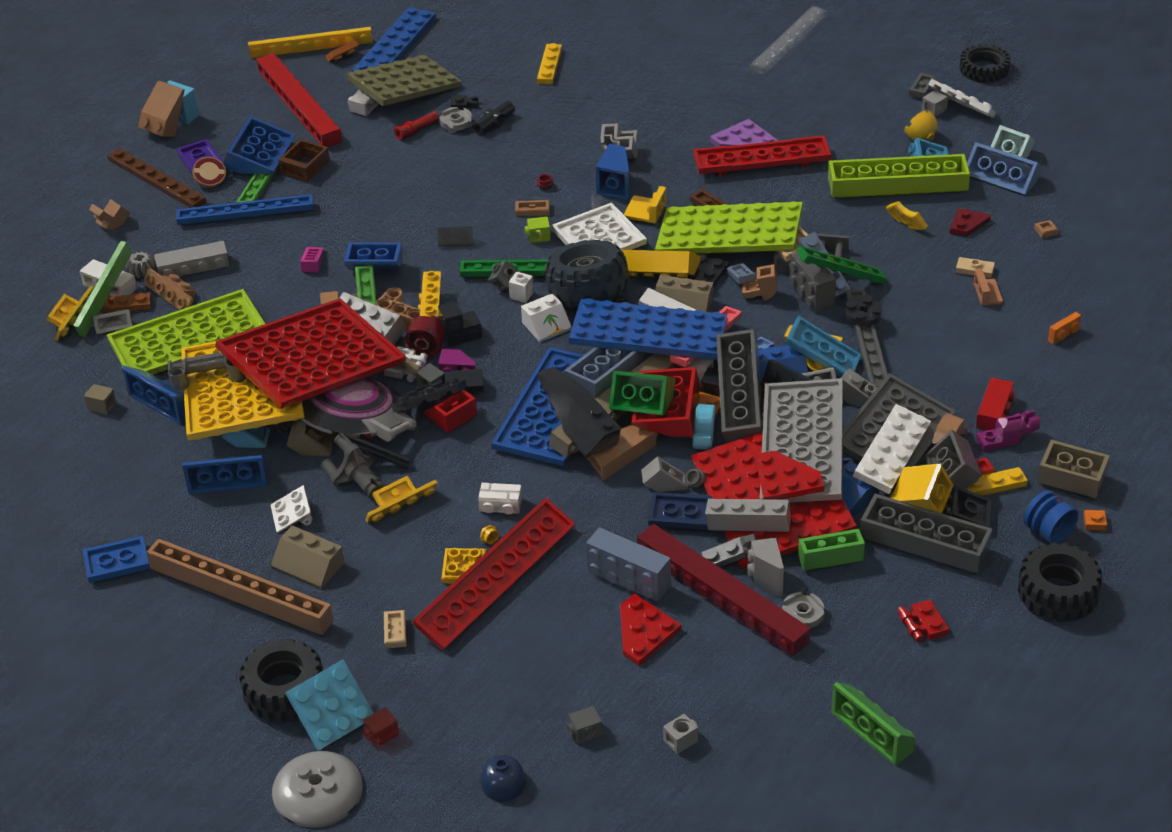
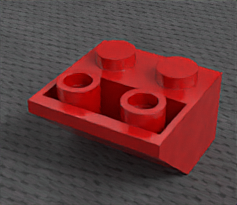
M463 389L425 410L424 415L445 432L449 433L477 416L476 398Z

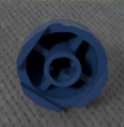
M499 755L489 759L483 766L480 775L481 788L484 794L490 799L491 797L497 798V801L501 802L518 797L526 784L523 766L515 758L507 755Z

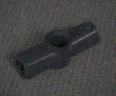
M507 100L494 110L488 108L484 112L483 117L472 124L473 130L476 134L481 135L493 126L500 127L504 123L505 118L515 112V107L511 101Z

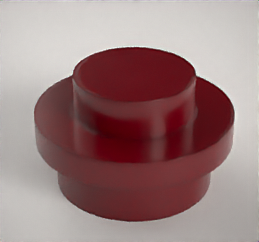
M542 174L537 179V186L542 189H548L553 185V179L548 174Z

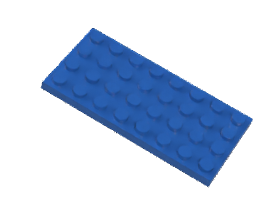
M581 299L569 336V344L718 360L716 335L724 334L727 314L703 312L701 310L692 311L683 308L673 309L664 306L654 307L645 304L635 305L627 302L616 303L608 300Z
M551 347L548 348L492 441V449L564 467L569 456L566 458L549 446L551 432L560 426L561 422L555 415L556 411L551 406L548 394L544 392L537 373L551 367H555L564 373L565 369L584 355Z

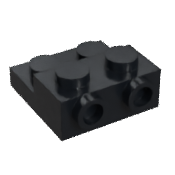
M954 485L947 500V506L942 514L990 528L991 499Z

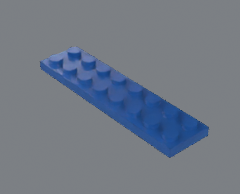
M408 7L352 69V72L399 61L436 19V13Z

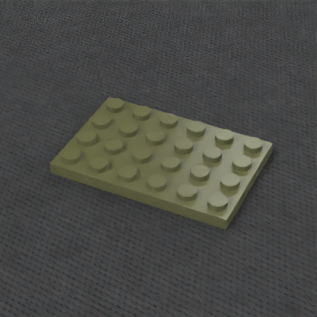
M419 55L418 57L406 58V60L394 61L393 63L381 64L380 66L368 67L367 69L347 73V79L382 106L461 87L462 82L426 55Z

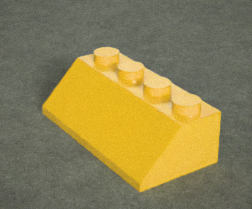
M622 250L624 256H626L630 277H637V274H643L644 277H654V274L688 278V275L695 274L701 261V256L690 251Z

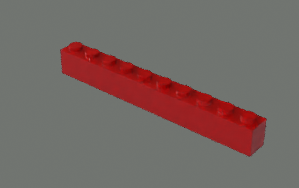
M274 53L257 58L258 72L317 142L325 147L341 143L340 136L342 132L340 127L335 125L333 119L328 117L327 112L323 111L320 104L315 102L313 96L309 95L305 87H302L300 81L294 77V74L290 73L287 66L282 64L281 59L277 58Z

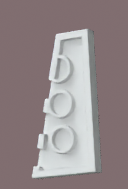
M933 79L928 84L934 90L947 95L948 99L991 118L996 114L992 109L993 106L987 102L981 103L977 98L973 96L968 97L965 93L959 90L956 91L948 85L941 84Z

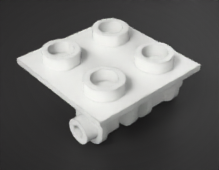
M304 485L271 504L277 533L297 521L304 525L311 524L312 516L310 515L311 511Z

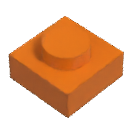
M1084 510L1085 530L1106 531L1105 510Z

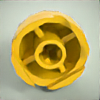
M924 110L910 120L912 124L909 127L906 125L904 129L905 134L912 141H915L916 138L931 141L936 136L935 132L937 131L938 123L930 110L928 112Z

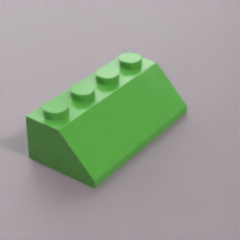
M839 682L833 684L831 710L833 715L895 766L914 752L916 737L911 731L902 727L895 718L886 714L879 705L870 701L863 692L857 690L852 685Z

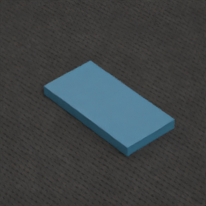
M800 316L796 318L785 341L787 345L826 369L833 367L835 374L839 377H842L849 368L855 372L861 358L860 353Z

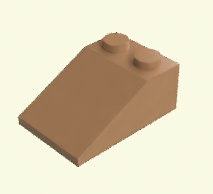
M158 81L141 111L138 127L163 137H175L185 89Z

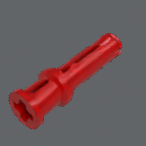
M434 111L413 122L407 121L400 127H394V134L398 140H403L405 136L414 135L417 130L439 121V114L436 115L437 112Z

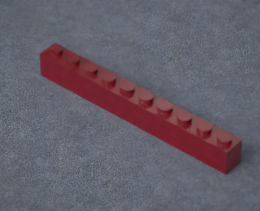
M655 524L637 536V544L671 558V575L678 578L686 586L699 592L701 596L715 603L717 607L730 613L732 617L746 624L748 628L761 634L766 640L777 645L782 651L794 656L810 642V627Z

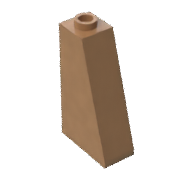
M632 425L625 427L620 431L617 445L586 458L601 479L606 480L656 446L658 433Z

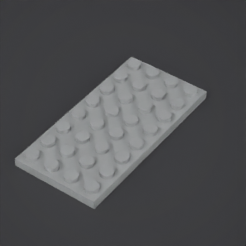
M842 378L765 384L762 453L776 451L819 470L824 485V492L783 499L789 500V503L842 499ZM760 484V499L764 500Z

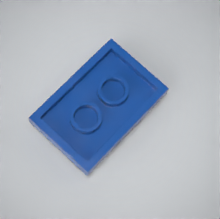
M144 536L83 549L89 583L150 569Z

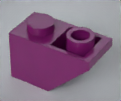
M442 349L438 366L444 373L445 371L476 369V363L461 350Z

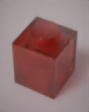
M386 707L363 720V734L367 741H372L376 747L399 735L398 721Z

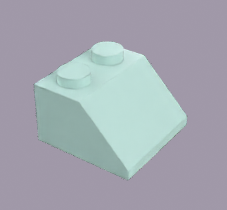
M1000 125L991 147L1027 158L1035 140L1030 135Z

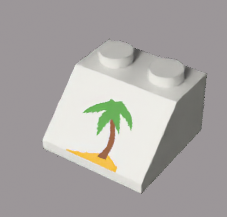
M553 294L521 306L522 323L539 342L572 329L562 303Z

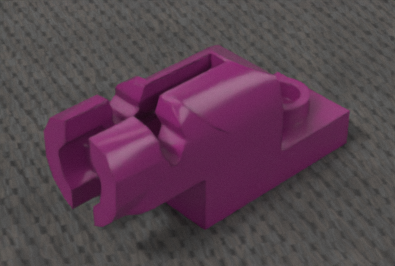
M1035 410L1026 411L1022 415L1017 413L1013 416L999 418L996 420L995 429L978 432L976 439L983 451L1020 444L1021 435L1039 430L1040 418L1039 416L1034 417L1036 414Z

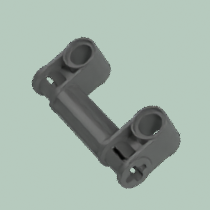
M221 352L184 358L181 361H168V374L174 391H183L189 387V374L226 368L229 380L238 382L245 378V375Z

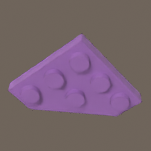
M750 119L710 136V142L716 147L778 141Z

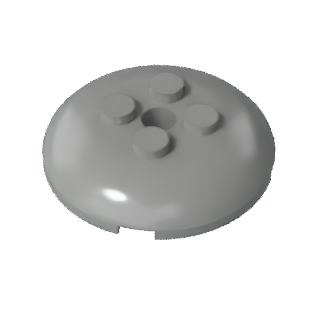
M330 751L305 753L289 761L277 774L272 787L273 803L277 812L283 818L286 817L297 826L308 828L328 826L345 818L353 806L359 803L363 791L362 777L355 764L341 754Z

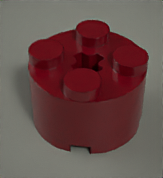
M436 316L415 317L412 319L405 335V347L414 349L418 356L421 353H425L428 356L427 358H432L441 348L445 337V329Z

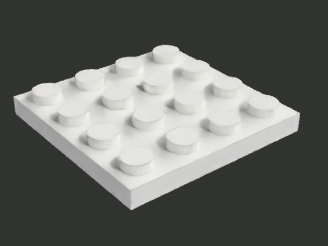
M613 203L552 225V231L565 245L583 240H601L612 242L619 246L621 250H632L647 244V238Z

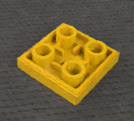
M445 548L442 583L455 582L486 553V549Z

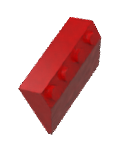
M696 367L640 371L642 374L674 377V395L664 415L633 412L632 426L671 437L693 436L695 409L700 387Z

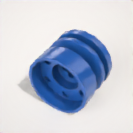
M1046 490L1038 494L1029 504L1024 513L1023 522L1024 525L1034 532L1040 533V536L1049 543L1059 544L1074 530L1079 519V511L1067 502H1063L1060 497L1050 490Z

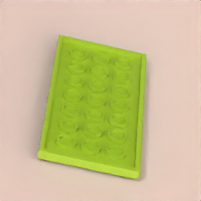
M803 202L667 207L655 251H690L697 254L795 250L803 212Z
M244 289L107 334V338L122 367L128 366L141 369L153 375L168 370L169 360L172 362L181 361V348L218 341L264 325L265 322Z

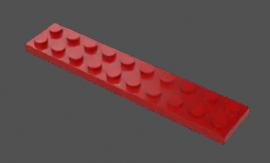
M544 498L414 618L412 624L443 652L572 530L576 523L549 499Z

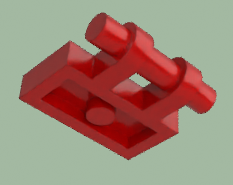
M930 599L912 604L910 611L904 606L899 607L897 610L900 614V620L908 627V633L917 642L922 641L925 634L929 640L949 634V627Z

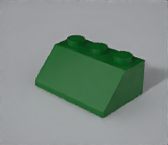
M613 370L609 409L664 415L674 395L675 378Z

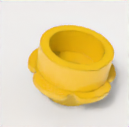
M492 525L484 527L480 535L481 541L489 545L494 544L499 538L497 528Z

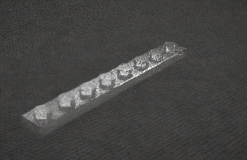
M812 6L750 64V70L762 74L766 73L825 16L826 10Z

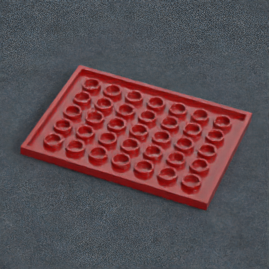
M341 298L216 341V348L280 409L406 362L405 354Z
M763 432L691 455L695 467L704 472L705 480L703 486L708 496H713V499H760V480L754 454L762 453ZM842 498L841 500L790 502L792 517L789 532L723 531L728 541L754 534L757 540L776 538L780 556H784L798 551L799 539L854 530L857 527ZM748 553L745 558L737 561L740 570L746 569L747 564H750Z

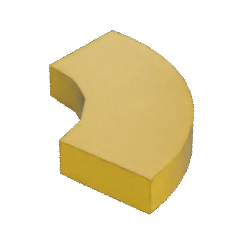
M900 201L889 204L886 207V210L899 223L902 222L905 225H909L908 228L925 230L928 227L919 212L908 210Z

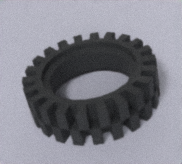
M978 44L977 47L971 45V48L967 47L966 50L962 51L959 69L967 79L972 77V81L978 79L979 83H982V80H985V83H989V80H991L993 83L996 82V79L1000 81L1008 75L1011 57L1005 49L1001 50L999 46L995 48L993 44H991V47L988 44H984V46ZM976 60H990L998 65L982 67L972 62Z

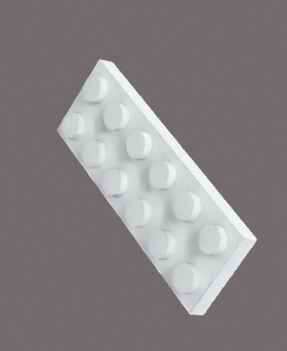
M896 404L857 466L853 477L890 494L903 467L907 465L927 431L931 420Z

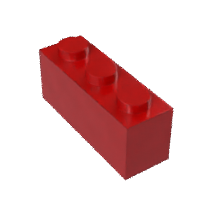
M991 377L977 414L976 428L986 431L995 429L996 420L1007 417L1005 414L1010 413L1012 404L1010 401H1014L1016 391L1013 390L1014 382Z

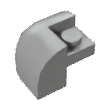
M618 123L602 124L601 143L604 150H606L609 144L624 146L627 159L637 158V130L621 131Z

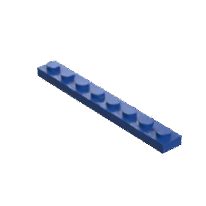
M312 194L176 209L177 225H188L191 223L314 210Z

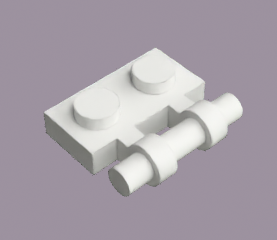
M397 347L406 357L421 368L425 366L427 354L421 353L418 356L414 349ZM400 365L384 370V375L402 379L404 374L408 375L407 380L409 382H413L416 379V376Z

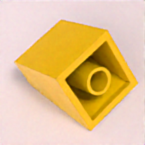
M942 464L903 467L895 490L891 493L890 498L943 513L953 488V483Z

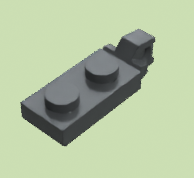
M754 534L738 537L703 551L702 556L718 567H722L745 558L748 550L751 549V541L757 540Z

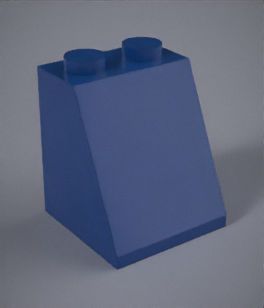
M609 144L597 163V194L625 200L630 199L629 168L626 148L624 146Z

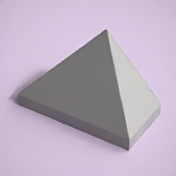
M129 309L93 316L96 334L121 330L132 326Z

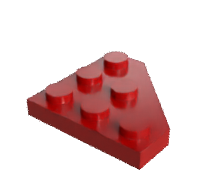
M776 451L754 454L764 500H783L824 492L822 476L819 470Z
M635 593L620 605L623 656L637 666L643 664L682 630V624Z

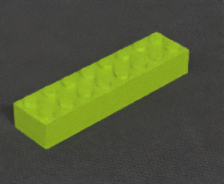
M965 154L829 161L828 180L832 198L968 191L970 172Z

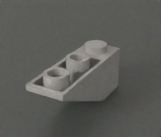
M850 368L841 377L843 379V400L849 404L862 407L877 389L876 386Z

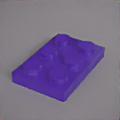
M207 139L176 149L177 155L191 174L196 161L203 157H214L224 164V161Z

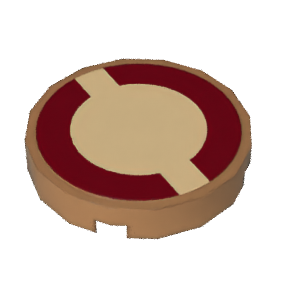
M203 157L197 160L193 166V179L201 187L208 189L216 188L225 180V166L217 158Z

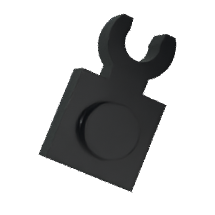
M467 95L451 96V108L458 107L459 110L467 109V107L479 108L478 96L467 98Z

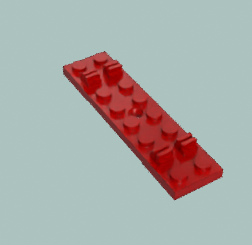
M824 135L754 144L693 149L698 173L709 174L718 172L719 176H722V172L725 176L726 172L733 170L740 171L743 169L799 163L802 167H805V165L809 167L810 162L831 160V152Z

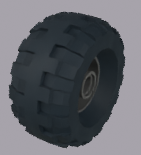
M583 240L567 244L549 256L546 264L547 267H545V278L549 294H553L562 305L570 308L579 307L581 299L613 301L614 298H618L626 290L629 281L626 256H624L619 246L609 241Z

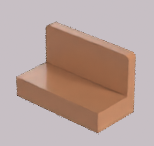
M975 269L973 284L981 306L1003 304L996 280L986 279L982 269Z

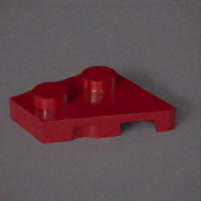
M958 208L949 234L967 237L973 231L980 229L982 223H989L991 214Z

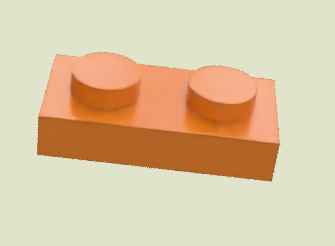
M354 40L331 51L325 57L328 62L333 59L338 61L343 58L342 55L347 54L348 56L354 53L358 43Z
M1074 312L1050 326L1048 341L1051 344H1055L1070 334L1077 332L1080 328L1081 315Z

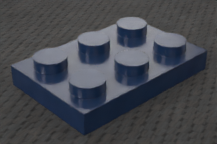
M653 492L648 526L655 524L658 527L708 530L705 511L708 499H713V496Z

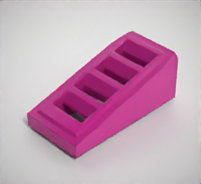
M306 248L300 262L302 272H319L324 248Z

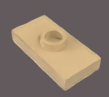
M959 257L956 273L974 276L975 269H982L985 277L991 278L995 262Z
M405 610L384 612L385 648L406 647Z

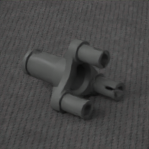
M341 433L334 440L344 451L345 456L341 466L338 469L330 459H326L321 463L320 467L327 473L334 485L355 481L369 498H374L372 496L373 491L385 487L384 483L370 469L374 459L370 454L361 451L344 433Z

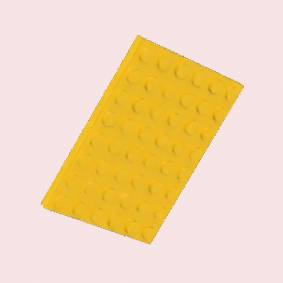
M216 341L181 348L182 360L184 358L220 352L216 348ZM226 368L189 374V387L184 390L188 441L304 418L302 401L280 409L246 376L238 382L229 380Z

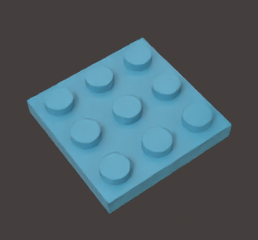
M344 660L335 663L285 692L317 751L375 717Z

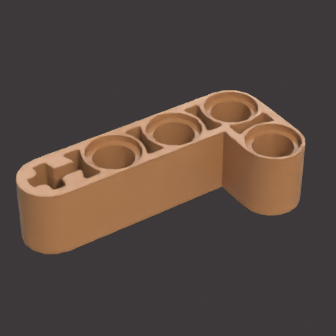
M396 287L388 289L376 302V306L400 315L407 327L405 330H408L413 318L420 316L421 309L404 304L402 290Z

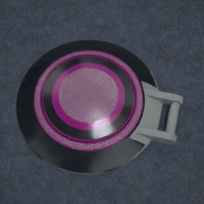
M368 376L302 401L304 418L300 419L309 426L332 434L333 431H341L354 437H360V434L370 433L371 436H378L385 441H391L396 435L416 427L415 419L406 415V410L397 412L392 410L391 405L397 402V398L402 396L391 386Z

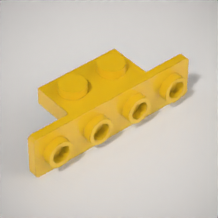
M440 271L423 272L422 293H419V304L421 305H418V309H421L420 316H436L439 318Z
M90 285L79 301L66 294L61 297L46 319L48 322L59 327L54 340L58 342L61 336H66L69 331V325H74L77 314H80L94 287Z
M405 476L373 492L372 496L379 507L367 513L366 522H377L389 512L393 514L399 511L401 506L405 504L411 505L423 495L425 497L430 496L435 492L438 482L433 480L415 489L409 477Z

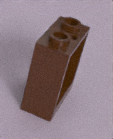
M302 139L278 159L281 174L306 182L330 161L328 147ZM303 156L313 158L308 164L298 162Z

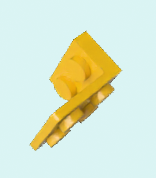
M659 186L652 198L633 196L624 216L627 219L656 224L666 205V187Z

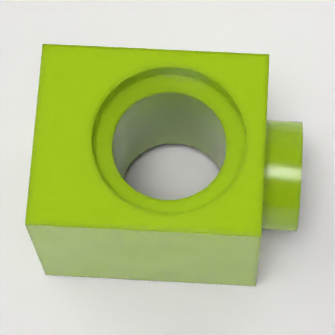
M548 217L527 219V226H524L525 236H529L530 243L551 241Z

